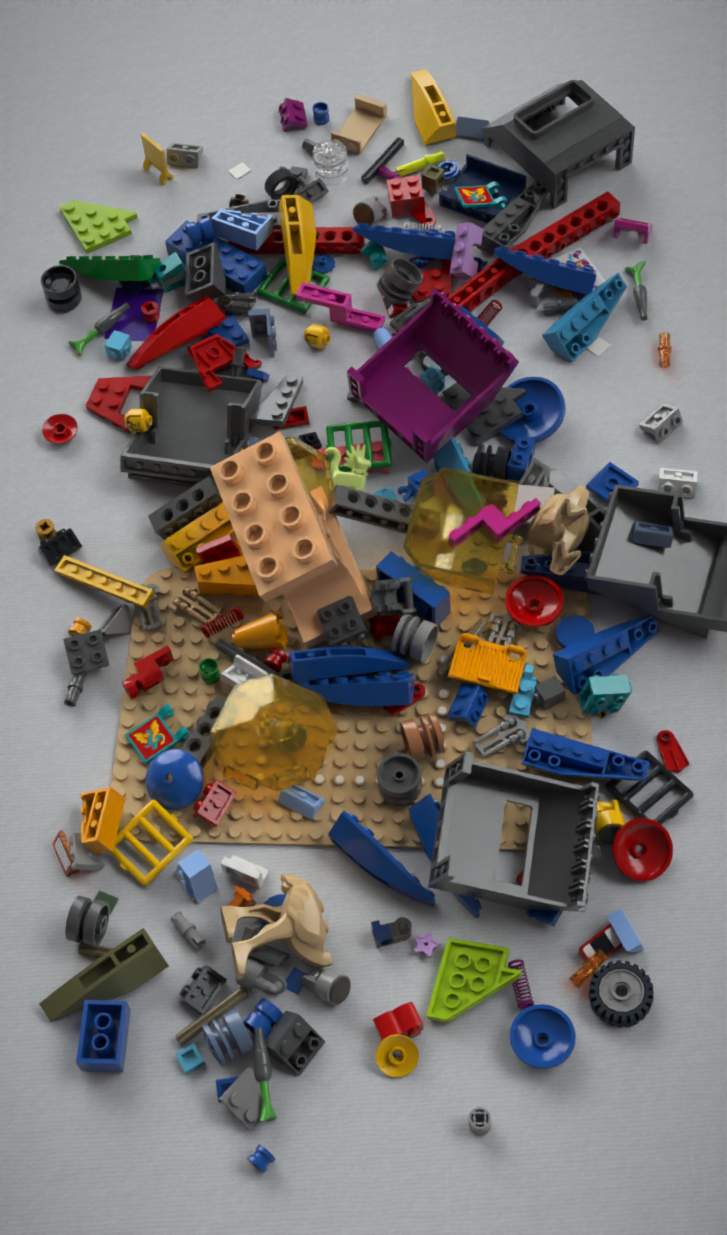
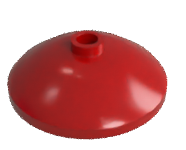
M529 575L516 580L508 588L505 596V606L510 617L517 623L527 627H542L552 623L560 615L563 608V594L559 586L549 578Z
M647 818L630 820L617 831L612 845L613 859L618 869L625 876L638 881L653 880L662 875L671 863L673 857L672 839L668 831L657 821ZM637 845L641 848L639 853L635 850Z

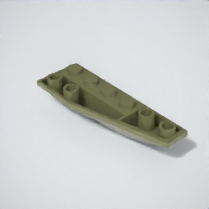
M142 928L72 977L39 1003L50 1022L83 1010L84 1000L108 1001L132 992L168 968L169 965L147 931Z

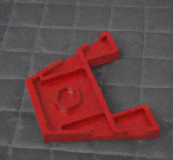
M441 259L443 268L421 271L423 281L412 295V299L416 303L424 302L428 298L430 299V293L435 289L440 293L443 292L447 297L450 296L453 275L450 274L452 260Z
M217 334L190 346L188 351L209 393L222 386V381L213 372L230 365L233 362L235 345ZM245 352L243 368L248 371V368L256 370L261 368L262 362L258 359L256 361L249 357L250 354Z
M152 376L98 378L86 403V409L102 419L111 421L114 426H119L130 434L131 431L124 424L125 415L120 413L131 389L142 391Z

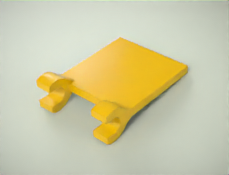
M142 133L141 139L145 154L143 168L150 171L149 167L152 164L161 172L159 181L166 185V179L168 178L172 181L173 175L167 170L164 150Z

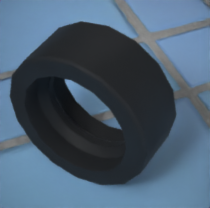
M279 169L270 174L265 182L264 189L272 200H280L281 195H293L297 188V180L289 170ZM287 180L286 184L282 188L275 191L276 187L282 181Z

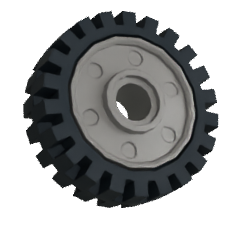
M617 960L614 964L609 962L607 966H601L600 970H597L594 977H592L589 987L590 1005L594 1009L596 1016L599 1015L600 1020L603 1022L605 1020L608 1021V1025L617 1024V1027H622V1025L630 1027L632 1023L635 1025L639 1023V1020L645 1018L652 1006L653 984L650 982L649 975H645V970L638 969V965L635 963L630 965L629 961L621 963V960ZM624 991L626 996L620 997L616 992Z

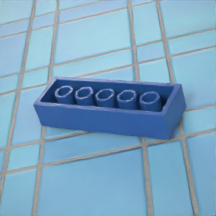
M187 220L165 241L168 255L170 256L176 252L181 262L185 265L186 253L215 242L226 280V288L233 292H253L266 279L267 271L264 262L216 236L208 241L202 239L201 243L192 246L185 229V224L191 223Z

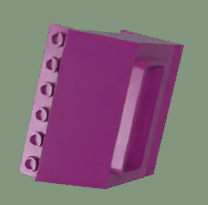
M436 289L430 293L431 302L358 370H355L352 366L347 370L350 394L426 463L434 458V454L450 438H455L491 404L519 363L509 350L501 346L498 340L492 338L483 327L474 322L472 317L466 315L457 304L451 302L443 292L440 293ZM420 351L424 352L472 395L456 411H453L405 367Z

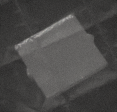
M163 286L155 288L159 312L173 311L174 309L186 307L183 286L167 292Z

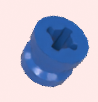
M259 1144L256 1147V1152L253 1155H249L247 1160L258 1171L265 1173L268 1164L273 1163L275 1157Z

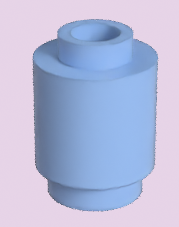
M379 328L373 334V339L379 349L392 338L390 332L385 328Z

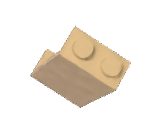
M357 94L355 97V109L339 132L331 131L332 145L361 154L387 116L386 103Z

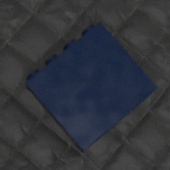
M467 154L466 164L458 174V177L454 179L447 191L442 189L439 193V206L488 224L504 209H499L496 206L463 208L454 191V187L488 185L496 181L499 183V187L495 188L499 192L498 194L491 193L494 200L500 196H505L507 202L502 203L507 207L526 189L527 176Z

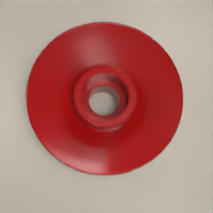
M67 414L51 416L44 422L42 427L44 438L54 444L70 441L78 431L76 420Z

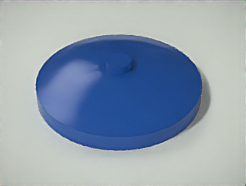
M526 377L507 386L508 388L525 389L527 395L515 402L524 416L500 431L506 439L515 443L517 437L535 440V443H539L549 438L558 430L565 417L566 403L562 392L556 384L542 377Z

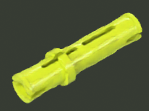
M440 151L430 156L425 155L422 159L396 167V173L399 172V177L426 168L429 164L434 165L445 161V156H442L444 153Z

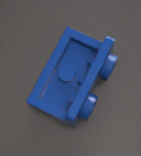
M461 684L447 715L450 721L467 722L472 728H476L488 701V693L481 685Z

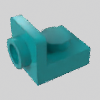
M370 241L361 248V253L368 256L371 269L375 271L388 261L382 245Z

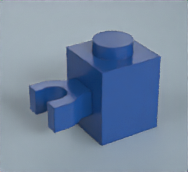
M424 469L407 477L408 486L398 488L399 495L407 493L403 495L404 502L409 501L413 496L418 503L433 495V482Z

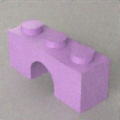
M471 222L457 224L450 274L461 280H469L477 275L478 262L471 256V247L481 246L484 229Z

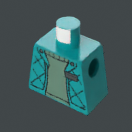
M175 252L161 261L155 271L157 276L148 280L153 289L162 285L166 292L184 287L186 283V270L177 253Z

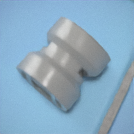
M482 1107L474 1108L469 1114V1128L471 1132L479 1136L488 1133L491 1127L490 1113Z

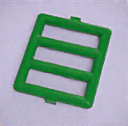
M281 258L272 271L267 272L265 275L266 279L257 289V294L299 312L306 313L312 306V303L305 302L304 305L295 303L297 300L296 296H290L289 299L281 297V294L289 285L288 275L274 293L266 291L283 266L287 267L286 259ZM312 270L310 281L312 278L321 280L318 286L325 288L330 281V277Z
M380 420L334 424L326 427L328 444L326 449L335 447L334 432L344 431L346 450L352 454V430L363 429L364 445H366L365 457L366 460L371 462V468L368 470L392 466L391 438H389L388 427ZM381 427L384 461L373 462L370 428ZM329 454V464L334 457L333 454ZM339 465V470L342 472H350L352 468Z

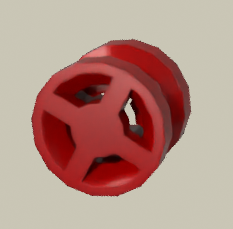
M148 301L142 305L141 310L145 322L155 323L160 319L159 308L156 302Z
M272 648L269 652V657L265 658L264 664L280 672L282 664L287 661L288 656L283 651Z

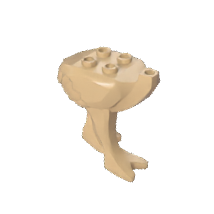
M580 484L568 494L551 495L529 524L527 533L529 556L552 554L550 570L558 575H563L580 558L581 551L574 550L580 545L589 528L590 519L586 508L589 491Z
M281 874V890L286 895L282 906L272 907L261 904L252 907H220L226 943L232 942L236 924L241 918L260 919L268 924L253 938L231 943L237 980H242L245 975L246 963L251 951L265 944L285 941L287 947L296 958L309 965L325 968L333 964L331 953L323 951L326 933L329 932L327 921H323L322 913L324 912L323 902L318 899V895L306 880L292 874Z

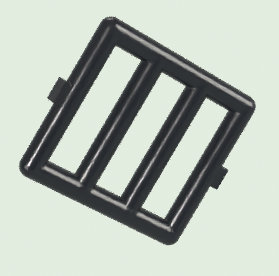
M645 750L636 757L650 762L654 767L647 773L645 781H638L624 794L615 787L622 780L610 779L604 787L636 818L647 819L649 818L644 813L671 789L676 787L683 795L654 820L662 825L668 818L671 817L673 819L678 814V810L694 796V793L650 752ZM661 773L668 782L637 808L630 799Z

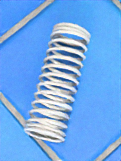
M404 222L403 229H409V222ZM439 224L437 225V230L440 233L442 232V225Z

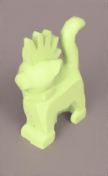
M357 444L356 451L351 445L352 454L346 450L349 458H344L348 462L344 463V466L352 468L351 472L339 470L341 454L336 447H329L325 450V454H333L334 456L330 463L333 484L331 491L336 485H342L364 492L366 476H368L366 471L371 468L370 460L364 458L366 445H363L362 450H360V445Z

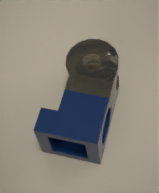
M400 917L395 922L380 925L379 920L371 922V930L376 948L408 940L412 934L410 920Z

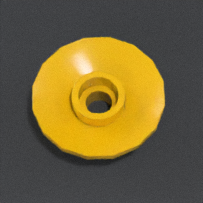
M400 1034L390 1035L378 1045L376 1063L386 1075L395 1078L404 1077L417 1066L419 1060L418 1048L409 1037ZM396 1050L401 1052L397 1057L393 1056V1052Z

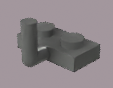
M300 176L297 179V189L301 186L302 189L293 193V195H299L313 203L328 194L329 190L321 178L308 184L304 177Z

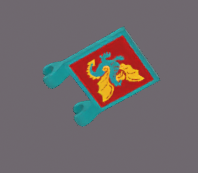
M496 181L488 185L454 187V191L463 208L495 206L499 209L506 208V205L502 203L507 202L505 196H500L494 200L491 193L498 194L499 192L495 188L499 187V183Z
M169 704L163 706L158 713L125 734L145 764H148L160 753L169 750L179 742L185 741L189 734L187 728L182 727L174 735L163 721L174 715V711Z

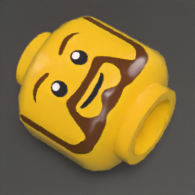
M312 324L306 328L304 339L309 346L322 349L330 343L331 335L327 327Z
M130 409L124 417L125 427L131 432H146L149 426L152 425V416L149 415L146 409Z

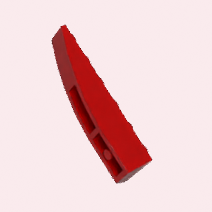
M203 296L162 323L142 343L126 365L129 368L138 370L146 363L155 360L188 341L207 334L209 329L220 326L222 321L227 318L211 298Z

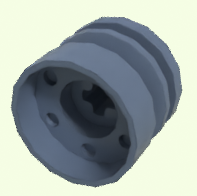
M236 1009L222 1015L224 1025L221 1027L215 1019L212 1020L214 1031L210 1030L207 1023L202 1026L205 1042L213 1057L216 1058L222 1067L227 1065L224 1054L227 1053L230 1060L234 1061V1049H237L243 1056L253 1051L255 1047Z

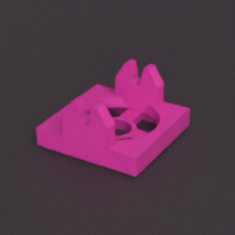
M625 218L616 219L614 222L613 238H618L620 229L625 228L644 232L642 243L647 244L652 224Z

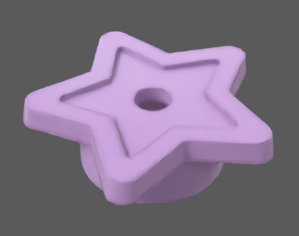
M431 931L424 936L415 935L414 937L417 943L414 953H422L431 958L434 949L440 946L439 942L433 940Z

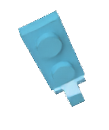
M526 664L518 693L513 694L509 714L529 718L535 685H537V677H533L534 666Z

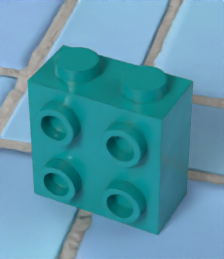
M612 674L609 676L594 675L589 677L578 695L582 714L589 713L594 715L600 712L616 713L620 711L632 693V685L628 682L627 675Z

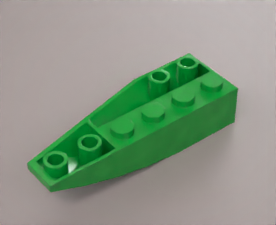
M140 255L118 256L117 259L115 256H105V259H102V256H92V259H89V256H79V259H76V256H66V260H59V264L69 266L78 273L111 281L151 280L160 263V258H153V255H143V258Z

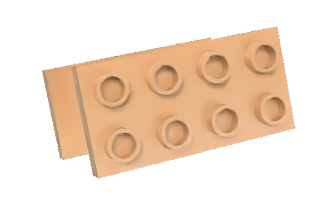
M280 431L210 467L259 596L265 602L281 594L287 599L303 642L308 648L328 640L317 613L320 608L347 596H352L363 622L378 615L377 612L373 613L372 601L369 600L371 597L336 515L328 513L329 497L322 486L310 492L308 491L300 476L286 439Z

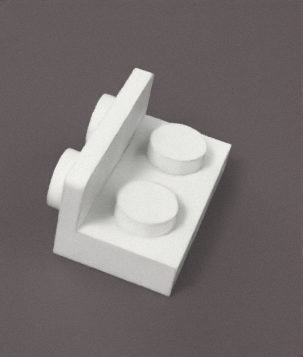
M660 468L658 491L683 494L685 498H695L696 471Z
M232 855L230 859L224 856L221 862L223 874L259 889L269 873L267 869L235 855Z

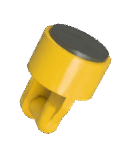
M614 799L611 802L597 803L596 836L599 841L607 844L613 843L617 831L625 824V818L620 812L618 801Z

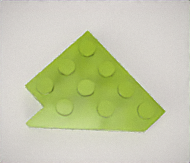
M75 200L59 206L61 214L86 254L132 235L127 223L138 218L137 213L134 211Z
M448 938L426 1017L429 1020L449 1023L521 978V970L506 968L510 954L509 948Z

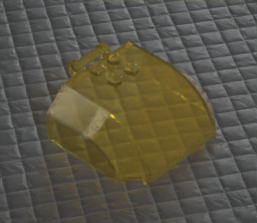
M446 467L438 470L437 474L429 478L427 476L421 479L403 548L416 567L431 579L449 586L493 595L500 570L508 574H515L516 559L519 547L523 543V538L509 534L496 544L481 528L456 548L452 549L448 545L449 533L455 528H460L468 518L476 516L481 508L488 507L491 504L507 518L515 510L519 483ZM507 542L512 544L508 563L502 561Z

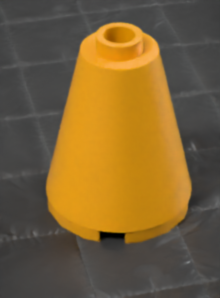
M275 611L236 629L235 634H232L234 645L245 649H286L285 645L288 644L286 626L282 625L280 621L283 619L282 614L279 611Z

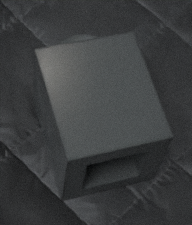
M553 676L535 685L533 698L538 705H541L546 710L564 701L566 690L557 677Z

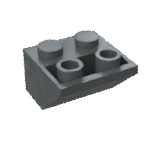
M290 1011L284 1012L264 1038L268 1053L298 1076L302 1074L326 1042L299 1014Z

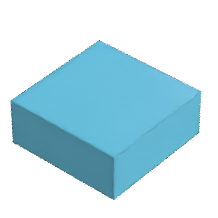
M195 1043L175 1054L186 1075L205 1064Z

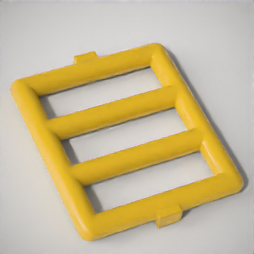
M151 800L117 833L113 852L109 853L120 863V867L125 872L128 871L142 886H148L193 841V836L178 822V818L173 813L170 815L156 800ZM153 809L183 838L176 847L145 819ZM138 824L169 853L161 861H158L130 833ZM123 838L154 867L146 876L115 847Z

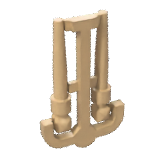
M185 584L180 589L175 590L173 597L169 600V607L174 612L180 607L184 612H188L206 624L210 620L213 621V618L216 619L221 613V610L196 592V586ZM184 591H185V594H186V595L190 596L192 599H194V600H196V601L193 602L192 600H190L189 598H187L186 596H184V595H183ZM201 602L205 606L214 610V615L205 610L204 608H202L201 606H199L198 604ZM194 609L198 610L210 619L206 620L200 614L195 612Z

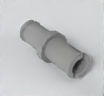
M176 912L173 915L174 917H171V922L174 923L180 930V935L186 938L195 950L201 949L203 946L200 943L205 945V939L200 936L196 931V926L193 923H189L182 912Z

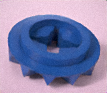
M448 160L437 165V167L444 169L445 182L449 179L452 180L453 177H458V173H460V166L455 161Z

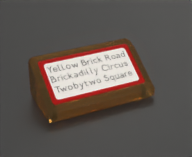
M60 830L52 845L66 877L80 872V870L72 868L71 864L75 860L70 855L71 847L64 831Z

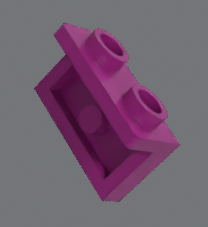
M285 98L278 109L283 131L287 132L290 126L305 130L307 120L303 102Z

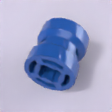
M325 102L315 103L312 107L314 122L317 125L327 124L329 122L328 105Z

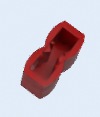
M413 1002L405 1003L373 1019L381 1040L390 1035L397 1034L414 1038L420 1035L424 1029Z

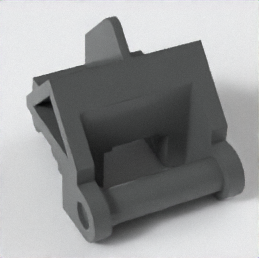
M413 577L375 581L376 585L370 586L372 598L369 599L372 601L373 613L379 612V616L416 612L411 586ZM401 582L404 584L406 609H403V605L397 602L396 589L400 588Z

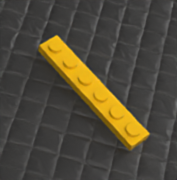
M65 555L55 568V572L61 576L146 609L155 595L152 589Z

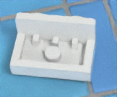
M236 655L233 665L221 673L220 679L252 698L265 688L268 673L243 657Z

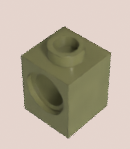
M429 164L421 174L422 189L437 194L445 184L444 169Z

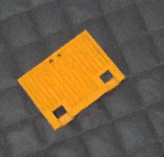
M468 633L459 635L448 677L517 694L527 657L524 647L512 644L506 647L479 640L480 637ZM464 642L474 643L473 649L463 647ZM510 652L519 654V660L510 659Z

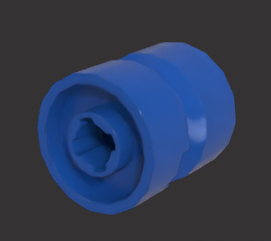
M208 217L198 220L197 224L195 222L185 224L186 233L192 246L201 243L202 239L208 241L215 238L214 230Z
M261 998L255 1006V1013L251 1012L243 1023L254 1035L255 1028H263L265 1038L272 1029L271 1025H275L283 1013L273 1003Z

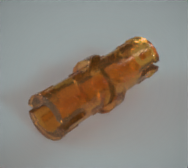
M665 332L659 334V366L663 367L664 363V368H667L671 365L670 354L672 347L670 346V333L667 332L665 337Z
M599 948L591 958L581 963L582 966L569 979L580 988L609 959L608 956Z

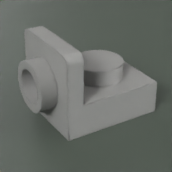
M530 277L528 280L529 298L531 299V306L537 308L546 294V283Z

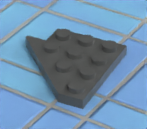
M457 382L442 392L454 411L459 409L472 396ZM502 387L491 404L465 427L478 446L524 416L515 402L527 395L525 389Z

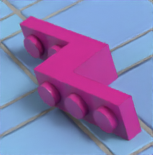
M303 282L296 294L297 300L328 307L331 322L375 332L384 325L385 316L352 308L351 294Z
M537 498L531 502L527 501L519 511L512 512L507 518L493 504L488 507L485 506L479 510L476 516L468 518L460 528H455L449 533L448 545L452 549L456 548L481 528L497 544L536 515L540 510L541 502Z

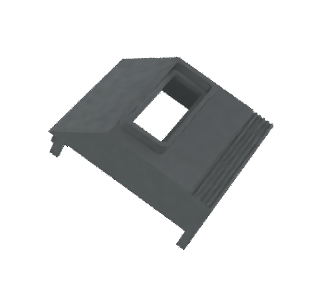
M570 80L566 83L557 84L481 128L484 132V144L489 148L491 147V142L494 141L550 193V206L553 209L567 202L568 178L614 150H616L615 167L618 170L632 163L635 127L583 80ZM566 97H569L578 105L575 109L537 131H533L527 126L530 124L531 119L536 118L538 120L539 116L543 117V112L555 110V105L559 103L564 105Z
M464 752L445 768L428 887L522 909L585 912V905L588 902L587 887L591 879V873L589 872L590 863L593 860L592 845L596 837L594 827L598 818V811L596 810L600 799L599 784L590 782L583 787L475 761L473 760V753ZM506 801L531 808L521 886L495 880Z

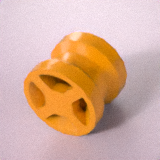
M77 617L73 621L74 625L69 628L68 633L70 636L89 632L92 626L88 621Z

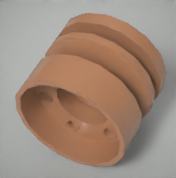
M434 713L427 715L428 724L425 717L420 716V726L418 727L413 719L400 722V730L406 752L409 756L415 758L416 761L425 759V749L428 750L431 757L435 756L434 747H436L439 755L445 753L443 731Z

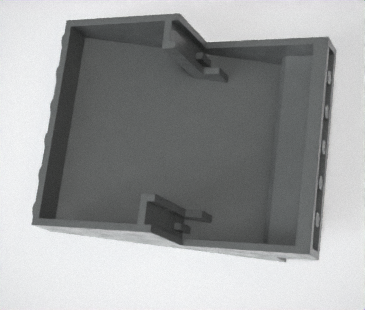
M158 367L140 393V409H146L149 415L152 416V425L149 426L146 432H136L120 455L121 472L128 473V478L190 487L198 484L208 476L214 480L210 469L211 466L246 449L253 424L249 423V417L256 411L260 402L261 380L215 374L222 381V386L209 393L198 372Z
M615 485L613 492L609 494V506L605 507L604 522H601L599 526V538H596L594 542L595 551L590 555V567L585 571L584 580L587 581L588 589L707 639L709 629L727 632V523L685 517L683 494ZM634 522L671 526L673 528L671 547L665 548L633 543Z

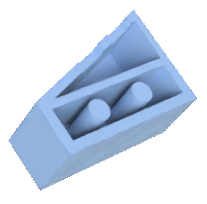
M220 209L211 218L215 236L256 251L273 232V215L262 217L257 216V213L245 215L241 214V211Z
M199 849L178 862L175 874L185 887L184 891L189 899L194 898L199 903L218 890L211 864Z

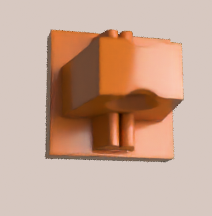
M236 885L234 888L236 890L234 893L236 897L229 906L244 907L246 905L249 907L257 902L247 890Z

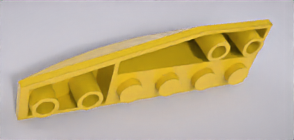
M426 69L411 73L414 120L424 145L456 137L455 121L432 76Z
M281 195L279 213L291 296H296L302 282L310 284L317 234L312 203L301 196Z
M222 502L158 544L167 559L181 571L185 572L202 561L196 552V547L229 535L234 531L224 503Z

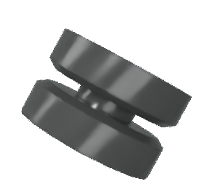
M396 753L387 756L379 764L377 769L378 789L386 802L392 805L403 806L412 803L418 798L422 790V772L415 758L407 754Z
M77 896L68 913L65 928L66 939L77 943L83 940L86 945L98 947L107 930L110 915L109 903L95 900L92 903L90 898Z

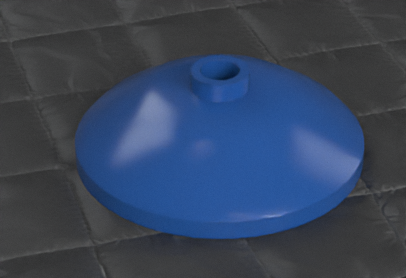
M178 749L167 750L156 756L150 763L145 778L146 789L150 798L156 800L163 808L169 810H179L191 805L200 795L204 783L203 770L199 761L192 754ZM169 775L172 776V780L170 782H168L167 777Z
M539 1004L530 1006L521 1011L511 1025L510 1043L515 1055L523 1063L533 1068L550 1069L559 1066L569 1058L575 1046L576 1034L572 1021L563 1011L551 1005ZM544 1039L546 1043L540 1044L538 1041Z

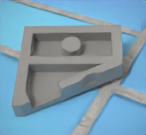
M533 458L518 484L549 487L551 468Z
M73 833L69 837L70 855L75 860L71 864L73 869L100 871L105 866L100 854L96 855L81 843V833Z
M247 1067L219 1100L248 1130H252L260 1120L262 1101L253 1070Z

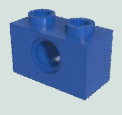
M517 437L507 465L508 479L521 480L533 460L535 440Z

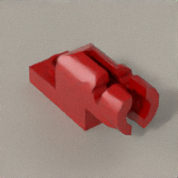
M168 645L134 663L137 674H132L122 682L123 688L131 700L140 695L139 690L146 692L164 680L160 668L169 665L174 660Z

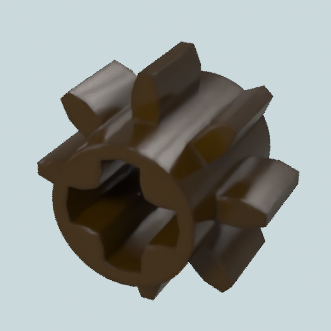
M236 194L235 197H231L229 208L249 204V200L245 199V195Z

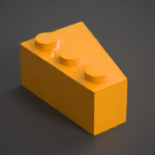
M244 555L194 566L200 594L224 595V593L235 594L236 596L245 594L259 597Z
M112 787L80 793V799L83 800V807L80 808V813L83 815L81 843L96 855L113 852L126 798Z

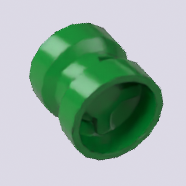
M206 658L200 662L199 671L203 682L206 684L217 683L220 679L217 661L212 658Z

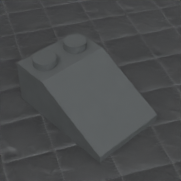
M213 242L186 253L185 296L192 302L203 296L212 300L224 296L226 280L216 243Z

